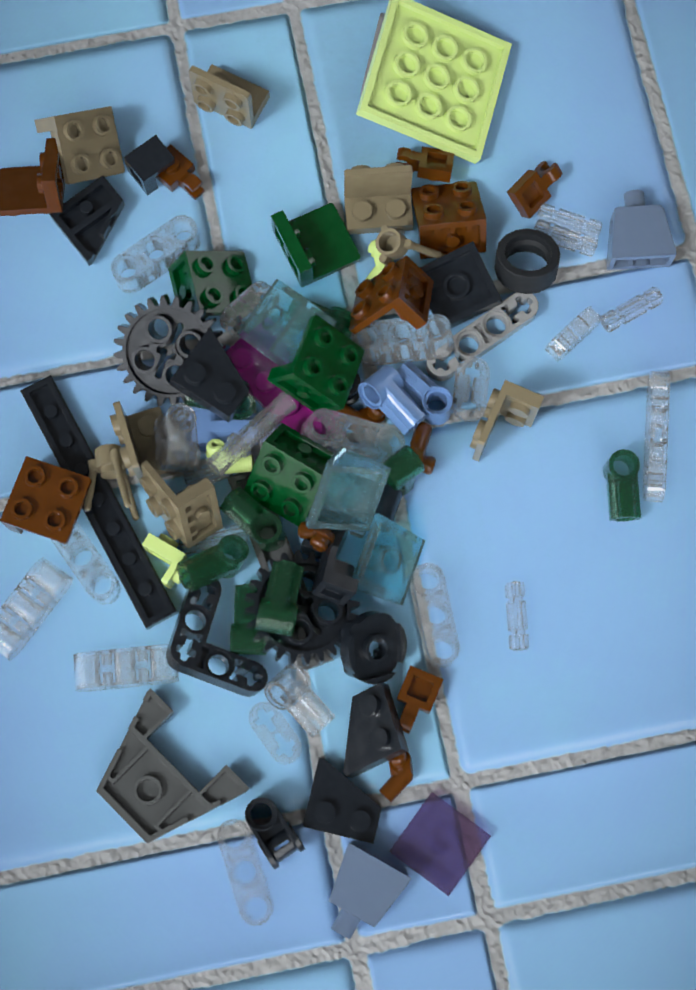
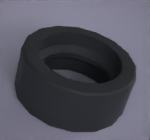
M527 228L506 234L498 243L494 269L497 279L503 286L517 293H539L549 288L556 280L561 255L558 244L551 236L540 230ZM530 252L542 257L547 262V265L539 270L526 271L511 265L507 259L515 253Z

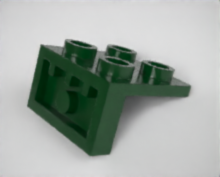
M333 203L326 204L289 221L283 210L271 215L273 233L301 288L360 261V254Z
M185 250L168 268L174 296L182 295L184 306L194 299V310L196 312L206 307L207 311L203 317L204 319L209 316L255 315L259 311L243 251Z
M313 315L309 318L293 362L271 368L267 380L317 415L342 410L345 407L364 355V349L320 316Z
M282 423L264 441L243 493L299 527L301 522L307 521L323 484L338 468L342 458Z

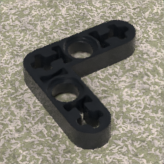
M207 573L199 574L194 577L187 587L166 651L167 663L178 672L246 697L255 696L268 682V674L263 665L206 643L222 588L218 579L213 575ZM201 585H205L209 594L204 599L202 605H198L196 603L201 595L199 588ZM196 614L199 616L203 623L202 629L197 631L190 629L185 622L186 615ZM186 639L192 640L187 649V655L191 657L183 661L180 659L181 653L178 651L185 644ZM219 658L222 660L226 667L225 673L222 675L212 673L208 666L209 659ZM235 666H237L238 668L235 671L237 675L231 680L229 677L232 675ZM248 672L253 673V680L257 681L252 686L247 684V678L244 677Z

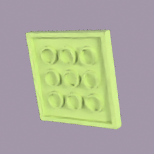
M389 0L356 115L440 150L454 153L455 156L476 164L482 157L512 44L413 0Z

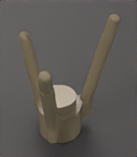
M387 225L381 227V232L376 238V248L381 253L379 261L385 266L392 262V259L402 258L408 250H414L436 259L446 255L407 239L404 236L405 231L403 229L390 228Z
M105 444L97 447L94 451L95 459L88 460V477L92 480V483L85 498L84 510L90 511L96 475L100 473L103 479L117 478L124 506L130 509L133 520L137 521L139 514L119 449L121 446Z

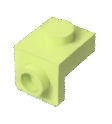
M149 533L142 546L146 552L170 565L161 582L165 587L171 589L175 583L179 585L184 580L190 566L186 565L189 560L185 553L177 549L179 544L175 540L162 533L159 537Z

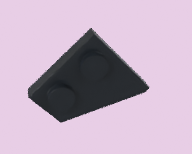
M101 176L63 203L62 212L49 215L90 266L94 263L124 207V202L106 178Z
M210 329L206 331L170 379V386L227 422L231 421L249 395V389Z
M381 682L352 697L343 770L344 775L351 778L409 751L389 684Z
M319 757L303 827L374 844L382 807L327 760Z

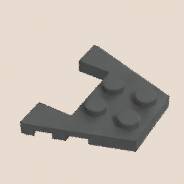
M151 688L146 692L141 707L129 725V730L121 746L117 749L96 790L146 843L162 837L237 798L250 789L225 765L199 792L148 739L174 711Z

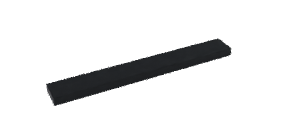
M50 375L22 389L20 392L60 467L88 477V460L95 459V456L52 376ZM97 473L90 511H85L84 503L82 509L140 619L148 630L178 614L109 482L107 479L101 478L100 473Z

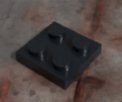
M473 241L420 267L434 281L430 310L441 333L503 303Z

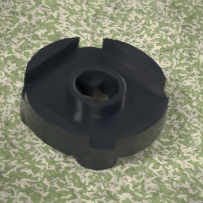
M367 611L358 615L353 621H347L341 629L340 655L346 675L368 684L384 683L395 675L396 672L392 671L398 662L403 663L406 656L407 638L404 628L400 623H396L392 616L378 611ZM372 641L378 642V648L373 650V656L369 652Z

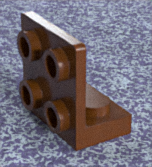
M46 138L45 152H40L39 155L40 166L0 169V216L62 212L65 180L55 138Z
M457 181L452 184L443 185L427 184L411 189V197L418 224V244L448 254L473 241L479 253L486 252V215L475 181ZM419 252L420 259L434 258Z
M407 255L397 262L392 261L388 263L380 274L371 280H364L357 287L354 307L351 311L349 331L355 335L392 309L396 310V313L402 320L408 321L418 330L428 322L434 281Z
M26 456L0 522L9 530L20 534L25 530L67 544L92 480L87 476Z

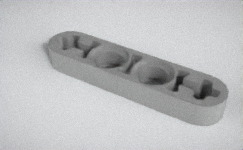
M516 292L502 301V304L492 308L433 349L426 361L428 375L434 380L446 381L522 329L535 318L538 310L537 298L533 294ZM517 302L521 305L526 303L530 305L527 311L528 314L520 311L514 315L511 321L509 315L516 310ZM491 319H499L504 323L505 330L501 334H492L488 331L486 323ZM466 337L473 338L478 344V349L473 353H465L460 349L459 342ZM452 347L455 357L448 362L447 370L445 371L443 368L436 370L434 368L436 358H439L441 361L446 360L451 356L452 351L449 348Z

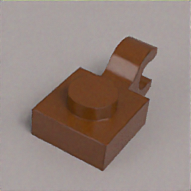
M170 144L167 149L174 156L175 163L155 178L171 192L180 186L189 196L196 200L205 192L201 187L203 183L193 174L195 171L194 164Z
M423 146L421 152L412 151L405 147L398 148L397 160L407 162L402 163L403 165H412L413 172L418 171L417 178L450 183L454 153Z
M542 161L534 171L527 170L507 191L522 217L530 219L551 197L547 188L563 174L557 163H553L549 167L546 161Z
M411 665L396 699L406 704L400 717V723L403 732L408 734L413 727L419 710L427 714L430 713L444 680Z

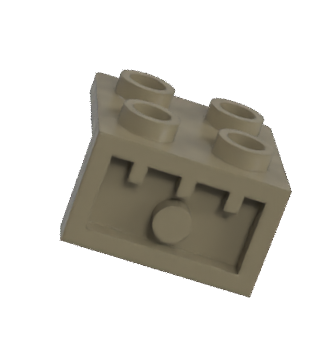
M211 64L207 72L193 65L188 71L194 102L199 108L210 113L213 111L225 116L230 123L236 126L244 125L250 129L253 128L270 98L268 90Z
M111 106L34 120L37 133L50 131L51 138L55 137L66 184L124 173L125 169Z
M390 163L385 167L370 168L367 165H357L351 169L344 170L346 228L350 235L380 233L383 225H387L390 228L403 229L404 231L413 230L411 203L412 165Z
M507 380L504 381L501 390L494 388L483 415L488 420L480 419L472 437L473 440L470 447L475 449L472 459L479 462L499 414L505 416V420L512 425L531 427L544 396Z
M120 401L113 403L116 414L110 415V420L120 444H125L124 447L119 449L124 466L128 469L130 477L136 475L140 482V479L143 478L140 464L146 460L161 478L181 473L161 407L158 406L127 416Z
M147 460L140 464L143 478L140 479V482L149 495V498L146 499L147 506L156 518L161 516L165 520V527L174 540L180 539L189 549L223 528L215 486L207 477L196 484L189 485L183 492L176 495Z

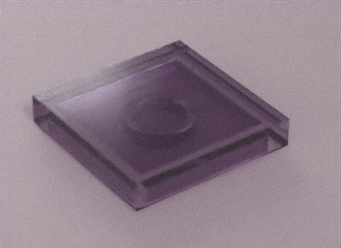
M431 792L389 852L449 896L491 835Z

